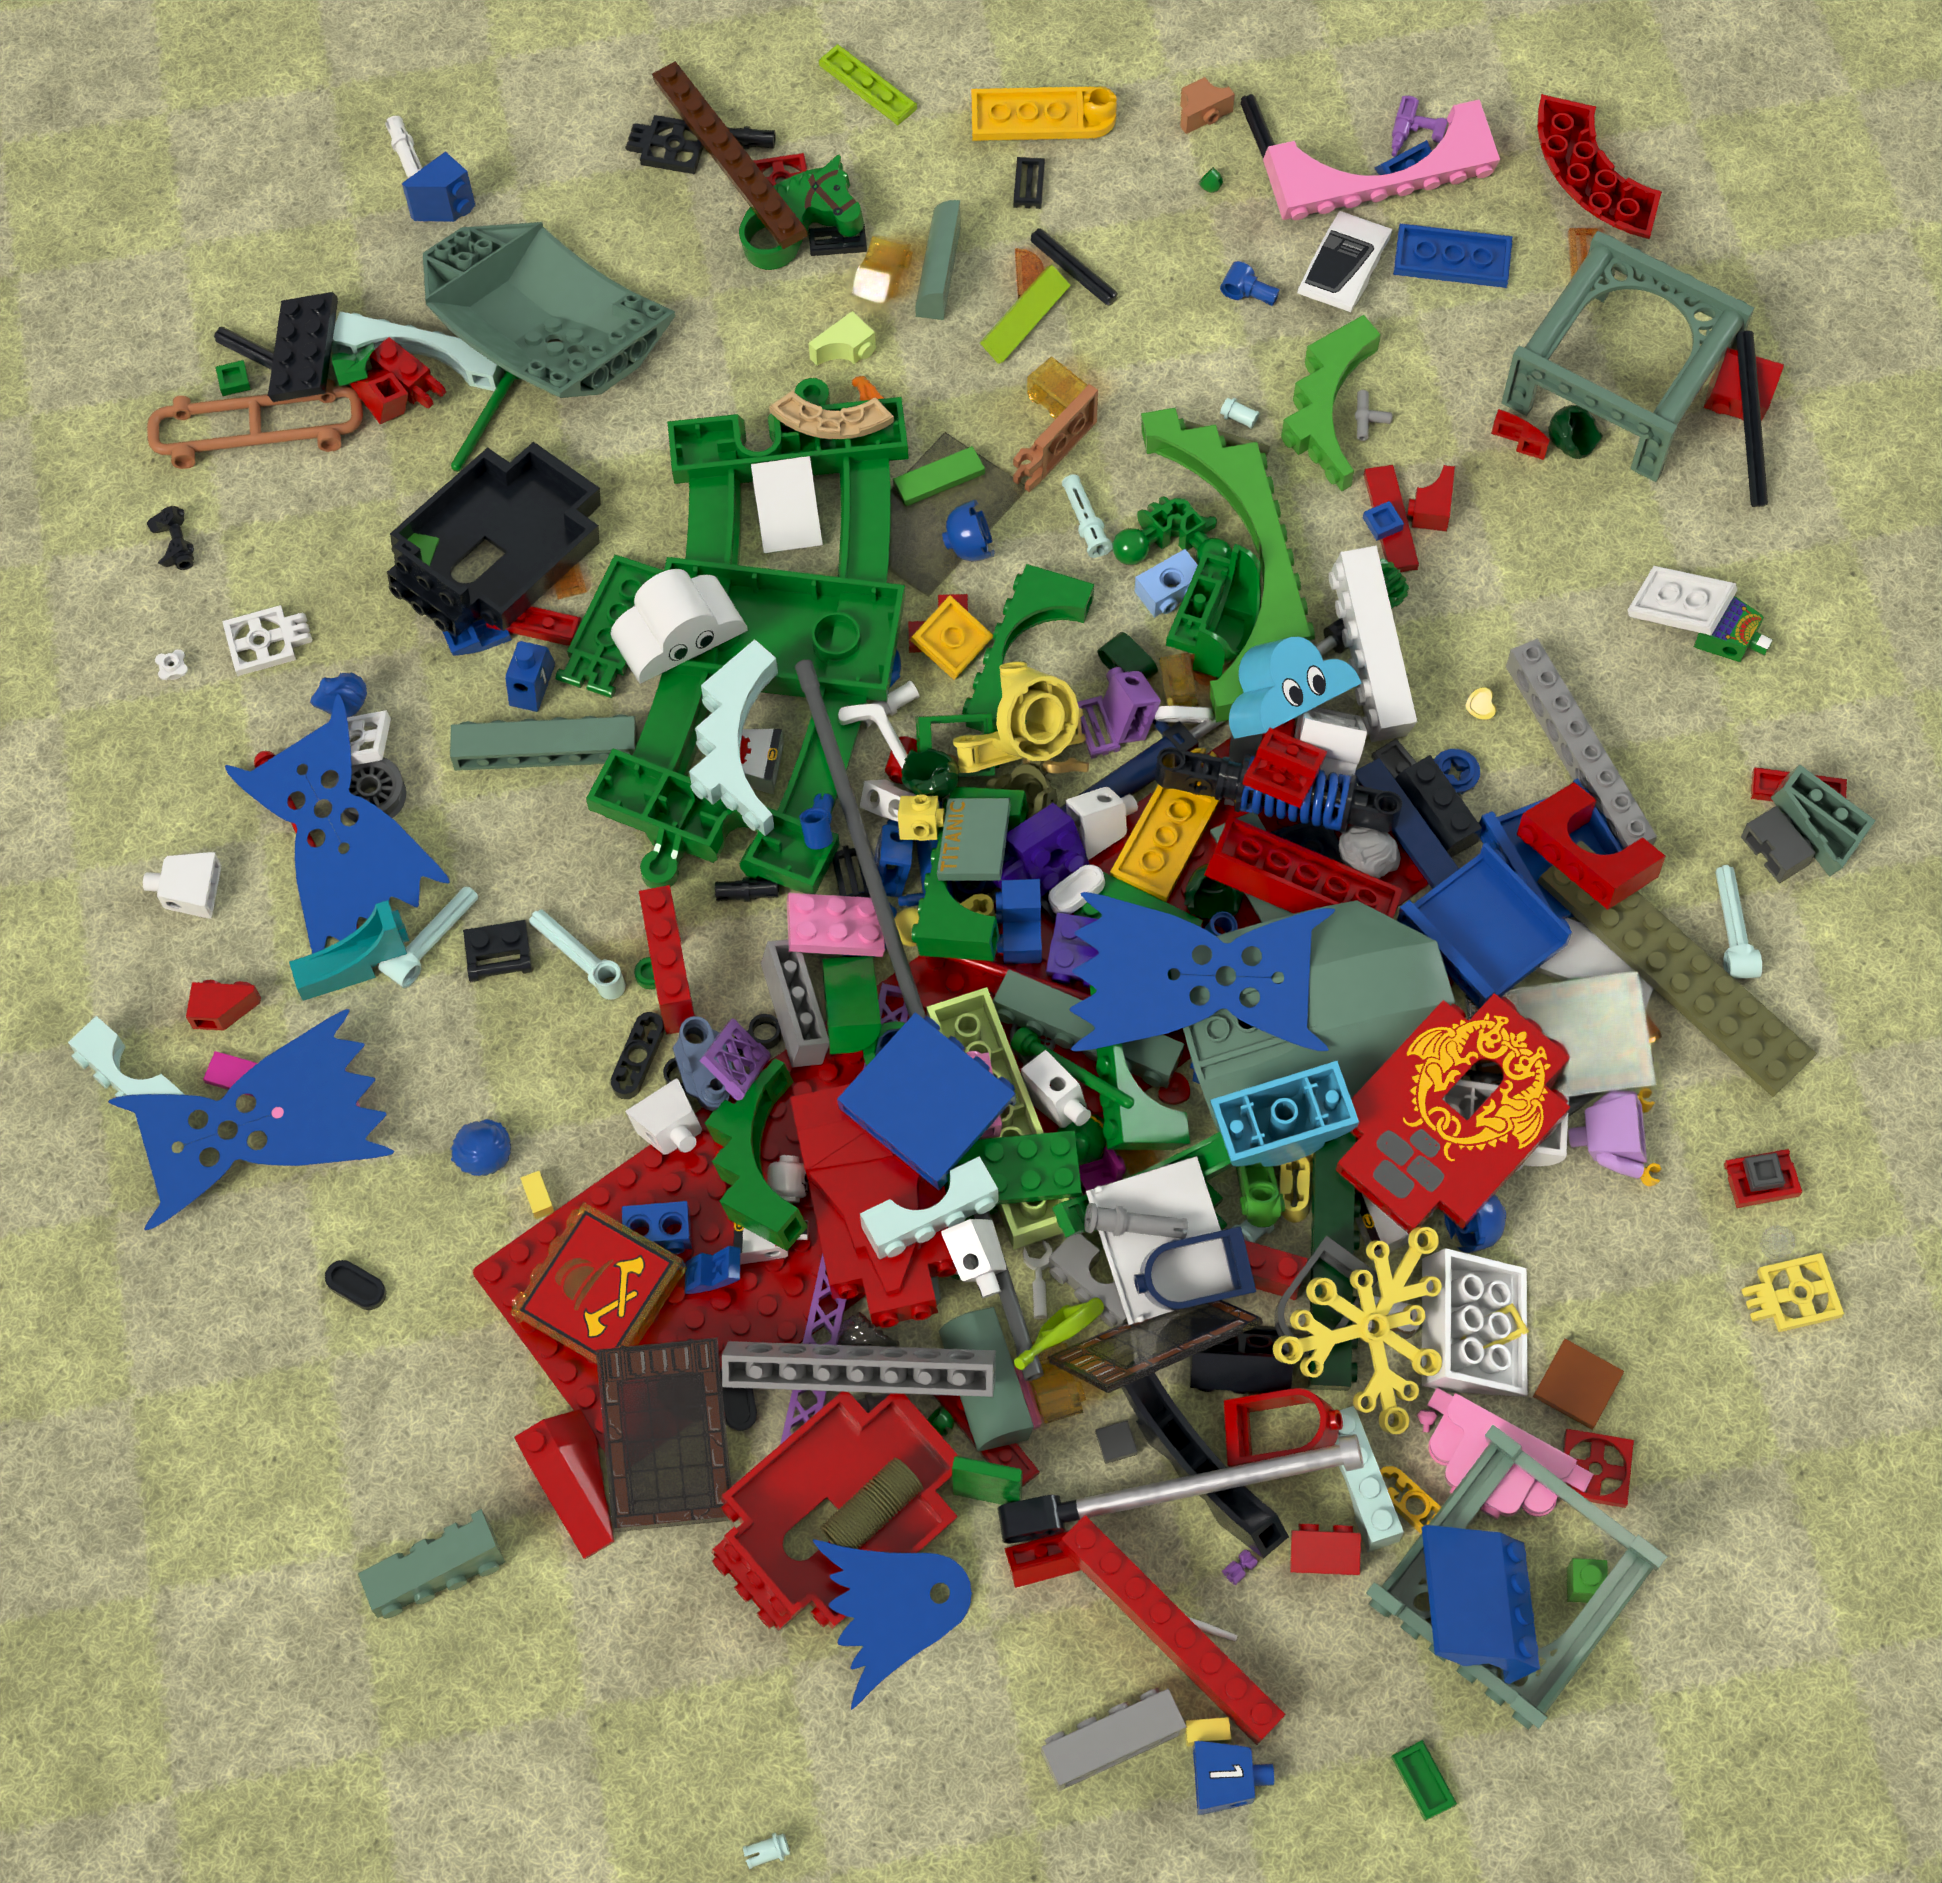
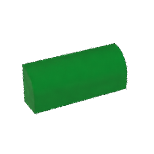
M873 956L822 959L830 1054L861 1051L869 1047L877 1039L881 1030Z

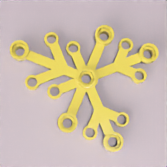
M1420 1226L1410 1232L1408 1238L1410 1247L1393 1277L1388 1260L1390 1250L1387 1243L1375 1240L1367 1245L1366 1253L1375 1263L1381 1298L1377 1305H1375L1372 1291L1373 1276L1367 1270L1357 1269L1350 1275V1284L1353 1288L1358 1289L1362 1310L1339 1296L1336 1285L1332 1280L1317 1277L1308 1283L1306 1293L1312 1303L1329 1305L1355 1324L1330 1330L1315 1320L1309 1311L1298 1309L1291 1314L1290 1323L1292 1327L1297 1330L1307 1331L1312 1335L1300 1339L1292 1336H1281L1273 1345L1275 1358L1287 1364L1298 1362L1302 1358L1303 1352L1314 1350L1311 1356L1305 1357L1301 1361L1300 1370L1303 1375L1316 1378L1322 1374L1323 1364L1335 1344L1359 1337L1369 1343L1375 1372L1364 1392H1358L1354 1396L1353 1406L1357 1411L1369 1413L1375 1409L1376 1399L1380 1394L1383 1410L1379 1415V1425L1383 1431L1396 1435L1403 1433L1408 1428L1409 1416L1404 1409L1397 1407L1393 1389L1399 1399L1413 1401L1419 1394V1388L1415 1382L1405 1380L1389 1369L1384 1343L1412 1362L1414 1371L1420 1375L1433 1376L1439 1372L1442 1366V1359L1437 1351L1428 1348L1418 1349L1390 1330L1408 1324L1415 1326L1422 1324L1425 1320V1311L1421 1306L1407 1305L1402 1312L1388 1315L1394 1303L1421 1296L1434 1297L1441 1291L1442 1285L1440 1280L1433 1276H1424L1420 1279L1419 1283L1404 1286L1421 1255L1432 1253L1438 1246V1235L1430 1227ZM1419 1234H1422L1424 1238L1421 1246L1417 1243ZM1377 1245H1379L1382 1250L1380 1256L1378 1257L1374 1253V1249ZM1360 1274L1365 1276V1282L1362 1286L1358 1283ZM1431 1280L1433 1282V1289L1431 1292H1428L1426 1285ZM1318 1285L1322 1287V1294L1319 1297L1315 1295V1289ZM1413 1309L1417 1311V1318L1414 1321L1410 1318V1313ZM1301 1314H1304L1306 1318L1303 1326H1300L1298 1323V1318ZM1372 1320L1375 1323V1328L1372 1332H1369L1368 1324ZM1287 1343L1289 1352L1283 1355L1281 1349L1283 1344ZM1422 1356L1427 1358V1363L1424 1367H1421L1420 1364ZM1311 1361H1314L1316 1368L1314 1372L1310 1373L1308 1365ZM1406 1385H1409L1411 1388L1408 1396L1404 1395V1387ZM1364 1396L1368 1398V1405L1365 1408L1361 1406V1400ZM1390 1414H1393L1394 1422L1389 1426L1388 1417Z

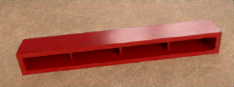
M1086 1515L1061 1538L1058 1547L1256 1745L1282 1720L1286 1714Z

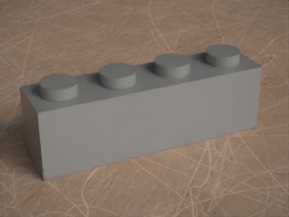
M788 939L767 941L761 960V967L791 1066L793 1068L823 1064L829 1047V1038L802 952H789Z
M1159 1688L1149 1690L1140 1696V1702L1128 1706L1127 1702L1121 1703L1108 1711L1109 1716L1097 1721L1096 1717H1091L1080 1722L1077 1725L1078 1730L1066 1736L1064 1731L1045 1739L1046 1745L1041 1747V1754L1058 1791L1064 1790L1185 1734L1187 1726L1169 1688L1161 1692Z

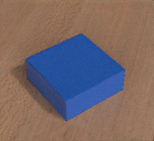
M1390 501L1363 513V520L1376 541L1403 530L1404 523Z

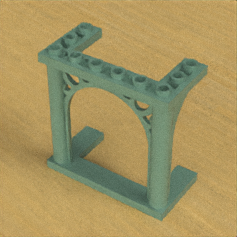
M1597 231L1592 238L1587 257L1525 348L1519 345L1514 352L1501 403L1527 416L1533 407L1537 388L1540 386L1640 437L1630 469L1657 482L1662 474L1678 423L1718 362L1721 361L1727 348L1737 350L1736 335L1740 331L1747 330L1754 307L1748 305L1743 300L1736 299L1720 291L1716 287L1695 279L1690 274L1683 273L1669 266L1664 261H1659L1637 248L1618 241L1611 235ZM1618 271L1626 275V280H1616L1614 278L1615 272ZM1634 289L1656 294L1672 303L1684 315L1690 326L1693 340L1691 354L1653 413L1549 361L1582 310L1594 299L1604 303L1612 291ZM1697 312H1701L1713 319L1699 321L1694 315ZM1699 329L1707 330L1706 336L1702 335L1699 332Z
M1492 1425L1485 1434L1486 1442L1489 1445L1428 1525L1465 1529L1513 1464H1516L1627 1549L1565 1633L1552 1643L1538 1649V1657L1546 1660V1663L1540 1666L1542 1672L1539 1676H1536L1535 1671L1528 1675L1527 1682L1523 1686H1516L1513 1683L1508 1684L1504 1682L1503 1669H1501L1502 1680L1497 1677L1498 1671L1494 1665L1491 1668L1489 1664L1460 1665L1456 1670L1472 1684L1478 1679L1488 1688L1484 1693L1500 1706L1505 1701L1510 1704V1707L1515 1710L1512 1717L1528 1730L1532 1725L1539 1729L1548 1718L1546 1712L1652 1570L1657 1571L1668 1556L1639 1534L1637 1536L1633 1535L1522 1451L1520 1444L1495 1425ZM1421 1534L1385 1583L1381 1586L1374 1582L1366 1594L1372 1598L1368 1603L1384 1617L1389 1618L1391 1614L1399 1617L1404 1621L1400 1627L1416 1640L1422 1635L1432 1643L1428 1649L1435 1654L1432 1623H1428L1425 1620L1431 1618L1430 1611H1421L1414 1606L1415 1597L1420 1593L1428 1592L1427 1584L1419 1585L1423 1577L1427 1580L1423 1537ZM1557 1649L1554 1656H1551L1550 1652ZM1437 1656V1657H1439L1442 1661H1444V1662L1446 1661L1445 1658H1442V1657H1440V1656Z

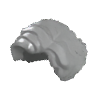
M1349 825L1345 833L1340 836L1338 846L1344 865L1377 879L1385 876L1388 872L1397 870L1401 861L1398 844L1388 832Z

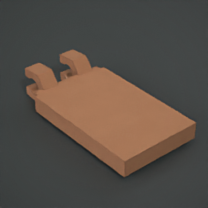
M1088 384L1036 439L1031 448L1020 449L1013 459V465L1018 468L1013 475V482L1019 484L1024 476L1031 477V479L1025 482V490L1030 492L1097 423L1098 389ZM1024 460L1031 461L1028 464H1021Z

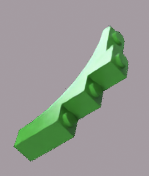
M1365 315L1307 346L1305 366L1310 375L1295 383L1293 402L1299 411L1283 420L1281 433L1284 444L1288 448H1293L1298 455L1308 450L1310 459L1315 464H1320L1325 470L1328 481L1333 485L1336 484L1341 491L1352 486L1354 470L1343 455L1335 436L1332 412L1337 393L1346 378L1362 361L1378 351L1381 334Z

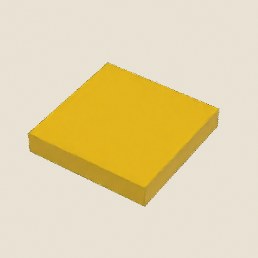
M949 595L909 640L955 680L993 638V634Z

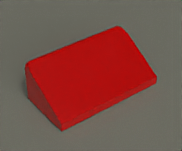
M1067 1532L1004 1548L1015 1588L1081 1570L1058 1547L1061 1538Z

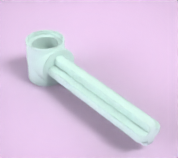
M1723 865L1717 868L1715 873L1730 947L1724 953V970L1734 979L1760 978L1762 974V958L1760 951L1748 944L1734 868L1729 867V865Z
M463 887L406 947V955L380 962L379 970L401 987H409L421 972L420 960L478 900L477 893L470 887Z
M540 909L532 913V917L529 919L530 924L589 974L588 981L597 988L603 998L612 1000L624 993L626 983L617 963L597 958L545 911ZM615 977L612 982L603 983L606 978Z

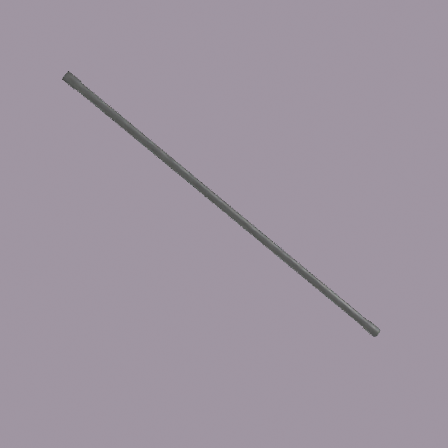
M802 660L795 665V670L815 723L909 1018L915 1012L924 1018L926 1015L819 689L820 684L813 662L811 660ZM989 1211L984 1214L976 1213L973 1215L974 1219L992 1220ZM1006 1264V1270L995 1274L1001 1290L999 1297L1018 1357L1023 1351L1029 1350L1033 1344ZM1038 1355L1034 1357L1032 1363L1022 1370L1025 1381L1036 1380L1044 1375Z

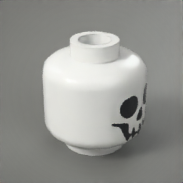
M782 1155L779 1162H773L768 1166L767 1184L781 1198L790 1204L800 1203V1198L807 1196L809 1192L808 1179L804 1164L799 1163L798 1156Z

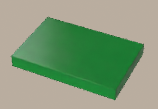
M961 1456L954 1457L952 1465L953 1495L1000 1505L1021 1500V1469Z

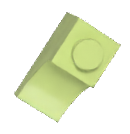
M853 311L808 343L810 360L817 366L834 359H845L855 364L861 359L869 358L876 349L875 332Z

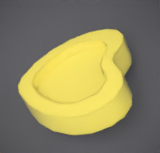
M1487 687L1476 689L1467 700V711L1474 717L1482 720L1492 718L1497 711L1496 706L1492 702V690Z

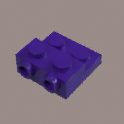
M1057 912L1046 974L1052 977L1053 982L1070 984L1071 980L1083 982L1084 987L1090 988V984L1072 973V969L1094 958L1099 954V951L1076 936L1074 932L1098 919Z

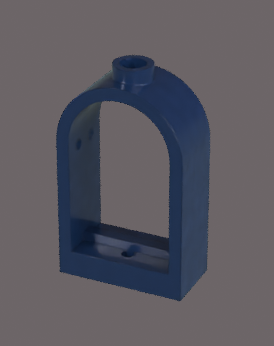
M1241 1226L1172 1241L1156 1247L1143 1260L1140 1274L1134 1275L1137 1293H1144L1151 1303L1165 1310H1181L1256 1292ZM1222 1239L1233 1286L1232 1291L1183 1302L1167 1300L1156 1291L1152 1282L1151 1271L1155 1260L1161 1253Z

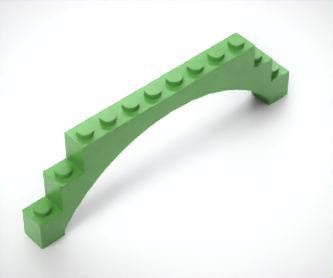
M1176 408L1141 413V433L1146 453H1156L1175 461L1213 486L1229 502L1243 521L1259 556L1263 577V598L1255 627L1233 664L1218 680L1210 681L1209 698L1216 723L1228 721L1233 702L1244 693L1239 681V666L1244 654L1250 648L1289 637H1302L1310 642L1315 640L1312 622L1307 623L1305 616L1308 615L1305 597L1300 598L1299 590H1301L1300 577L1298 572L1293 573V552L1291 548H1286L1285 542L1288 540L1286 526L1279 523L1278 518L1281 517L1280 505L1278 500L1273 501V480L1271 476H1266L1265 470L1268 469L1265 453H1260L1257 442L1226 447L1224 435L1219 436L1216 425L1186 430L1184 419H1178Z

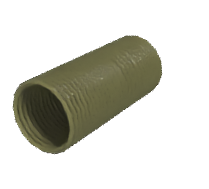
M893 1457V1460H890L883 1469L878 1471V1474H875L872 1480H869L848 1502L843 1504V1507L841 1506L833 1516L828 1518V1521H825L820 1526V1529L831 1544L861 1549L863 1544H866L873 1535L878 1533V1530H881L889 1520H892V1517H895V1514H898V1511H901L908 1502L913 1500V1497H916L923 1490V1485L900 1459Z

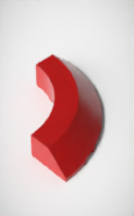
M1541 94L1537 119L1539 142L1544 158L1558 183L1571 198L1598 219L1629 234L1650 239L1662 191L1649 188L1629 177L1625 179L1614 170V164L1608 159L1604 151L1599 149L1596 142V106Z

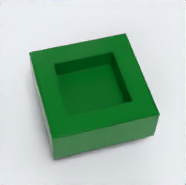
M244 360L215 366L222 396L251 390Z

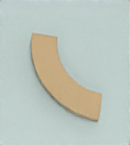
M791 391L769 406L770 413L788 427L806 435L826 439L861 437L879 431L894 422V416L876 397L861 405L842 408L841 411L823 410L821 406L809 403L799 397L794 391Z

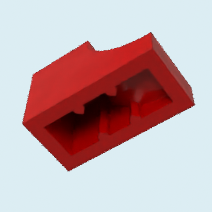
M1443 465L1442 472L1434 483L1424 488L1417 487L1415 499L1409 498L1407 516H1412V528L1447 532L1451 513L1455 466Z

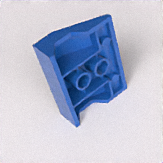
M1434 1525L1423 1526L1422 1537L1435 1655L1462 1666L1494 1665L1503 1669L1504 1682L1508 1684L1539 1670L1538 1645L1524 1542L1500 1532Z

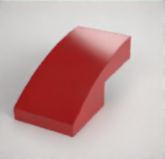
M1498 409L1491 434L1518 442L1516 452L1544 460L1550 439L1529 422Z

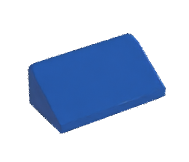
M1426 140L1374 168L1379 175L1392 174L1404 170L1428 156L1432 152L1431 147Z

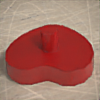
M1178 1072L1174 1073L1168 1088L1160 1087L1158 1091L1160 1101L1168 1105L1181 1104L1190 1097L1189 1083Z

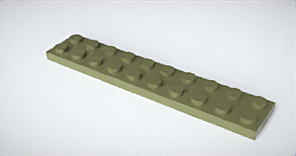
M1582 840L1576 844L1580 848L1596 854ZM1554 865L1538 879L1537 882L1772 1097L1816 1056L1817 1053L1638 891L1607 910Z

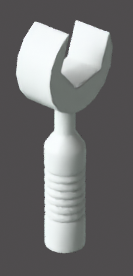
M1044 1240L1043 1245L1046 1253L1041 1259L1030 1258L1025 1247L1023 1251L1025 1264L1030 1269L1035 1270L1036 1278L1032 1283L1034 1319L1047 1318L1046 1283L1042 1278V1270L1049 1266V1256L1053 1252L1049 1243Z

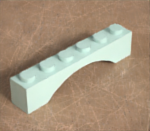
M341 311L335 322L332 342L333 354L347 353L354 355L372 342L374 343L375 350L390 337L409 353L428 356L450 366L464 378L469 386L495 391L504 374L503 368L474 350L462 339L445 335L439 331L430 332L418 329L412 325L403 326L391 323L385 319L377 320L364 317L358 313L350 314Z

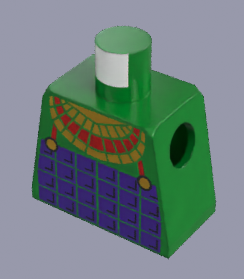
M1734 596L1713 634L1699 633L1693 647L1741 662L1748 648L1765 656L1773 639L1758 632L1764 619L1763 615Z

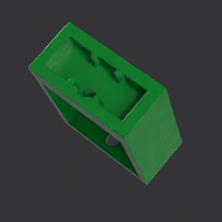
M992 713L915 716L917 752H923L927 748H932L931 724L981 721L982 735L998 732L996 726L997 719H992ZM1000 765L973 773H959V776L995 775V768H999Z

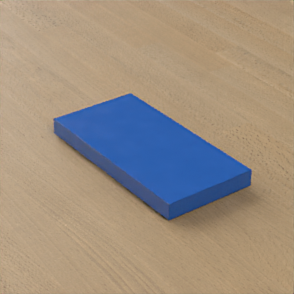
M1400 223L1393 275L1507 288L1513 236Z

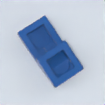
M483 619L473 622L457 638L448 631L443 632L453 656L481 652L512 640L508 630L502 631L488 628Z
M727 1246L714 1255L700 1253L686 1261L685 1293L696 1294L711 1291L740 1280L741 1248Z

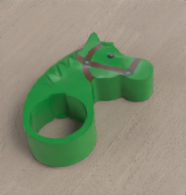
M836 155L823 168L801 172L773 186L806 228V231L812 223L836 226L840 234L847 237L856 236L863 229L864 220L861 207L849 194V177L843 171L840 155ZM750 207L746 211L739 228V236L747 260L755 267L764 270H774L786 266L797 255L803 239L785 249H782L780 245L772 249H759L750 244L752 237L759 230L766 227Z

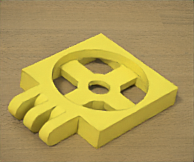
M1822 1253L1759 1267L1757 1273L1761 1284L1748 1286L1741 1290L1743 1297L1757 1295V1298L1746 1301L1748 1309L1757 1307L1762 1309L1750 1314L1752 1321L1773 1317L1778 1332L1842 1318L1844 1315ZM1800 1267L1811 1270L1822 1280L1810 1282L1804 1279ZM1782 1270H1785L1790 1282L1788 1288L1774 1291L1772 1282L1775 1276ZM1799 1286L1805 1288L1807 1291L1806 1297H1797L1794 1292L1795 1288ZM1828 1293V1303L1822 1313L1816 1314L1812 1299L1814 1296ZM1791 1301L1798 1304L1802 1317L1793 1319L1782 1313L1779 1304Z

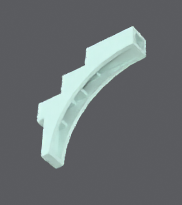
M754 639L701 685L702 702L712 714L695 728L697 736L696 745L706 757L689 771L691 779L690 787L700 799L706 798L713 805L721 798L728 809L731 811L736 809L742 815L744 822L750 829L754 831L758 829L766 836L774 829L773 816L757 798L745 777L740 758V746L743 727L750 708L762 689L778 674L776 658Z

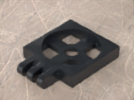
M654 115L651 126L638 123L632 125L631 133L628 137L629 141L626 143L625 149L630 152L641 153L640 163L643 166L695 174L704 146L698 138L697 142L685 140L683 136L685 130L691 132L694 136L695 134L684 120ZM672 129V133L666 136L658 135L664 130ZM675 140L680 144L678 147L672 148L669 146V143ZM651 146L664 148L666 150L664 158L654 157L651 152ZM681 151L693 153L692 158L687 162L676 160L677 153Z

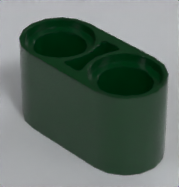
M1125 632L1118 633L1097 650L1100 660L1109 670L1120 667L1123 672L1139 671L1142 672L1147 681L1158 673L1154 660Z

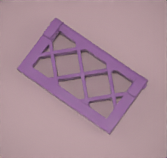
M732 1018L727 1022L699 1061L725 1086L724 1089L734 1099L742 1100L770 1060L771 1054ZM724 1044L727 1045L729 1052L723 1050L722 1046ZM737 1048L743 1050L745 1057L739 1056ZM728 1061L733 1062L736 1070L730 1069ZM744 1066L749 1067L750 1072L746 1074Z

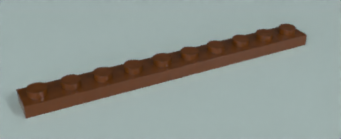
M675 61L652 73L655 84L782 249L808 236L806 228Z

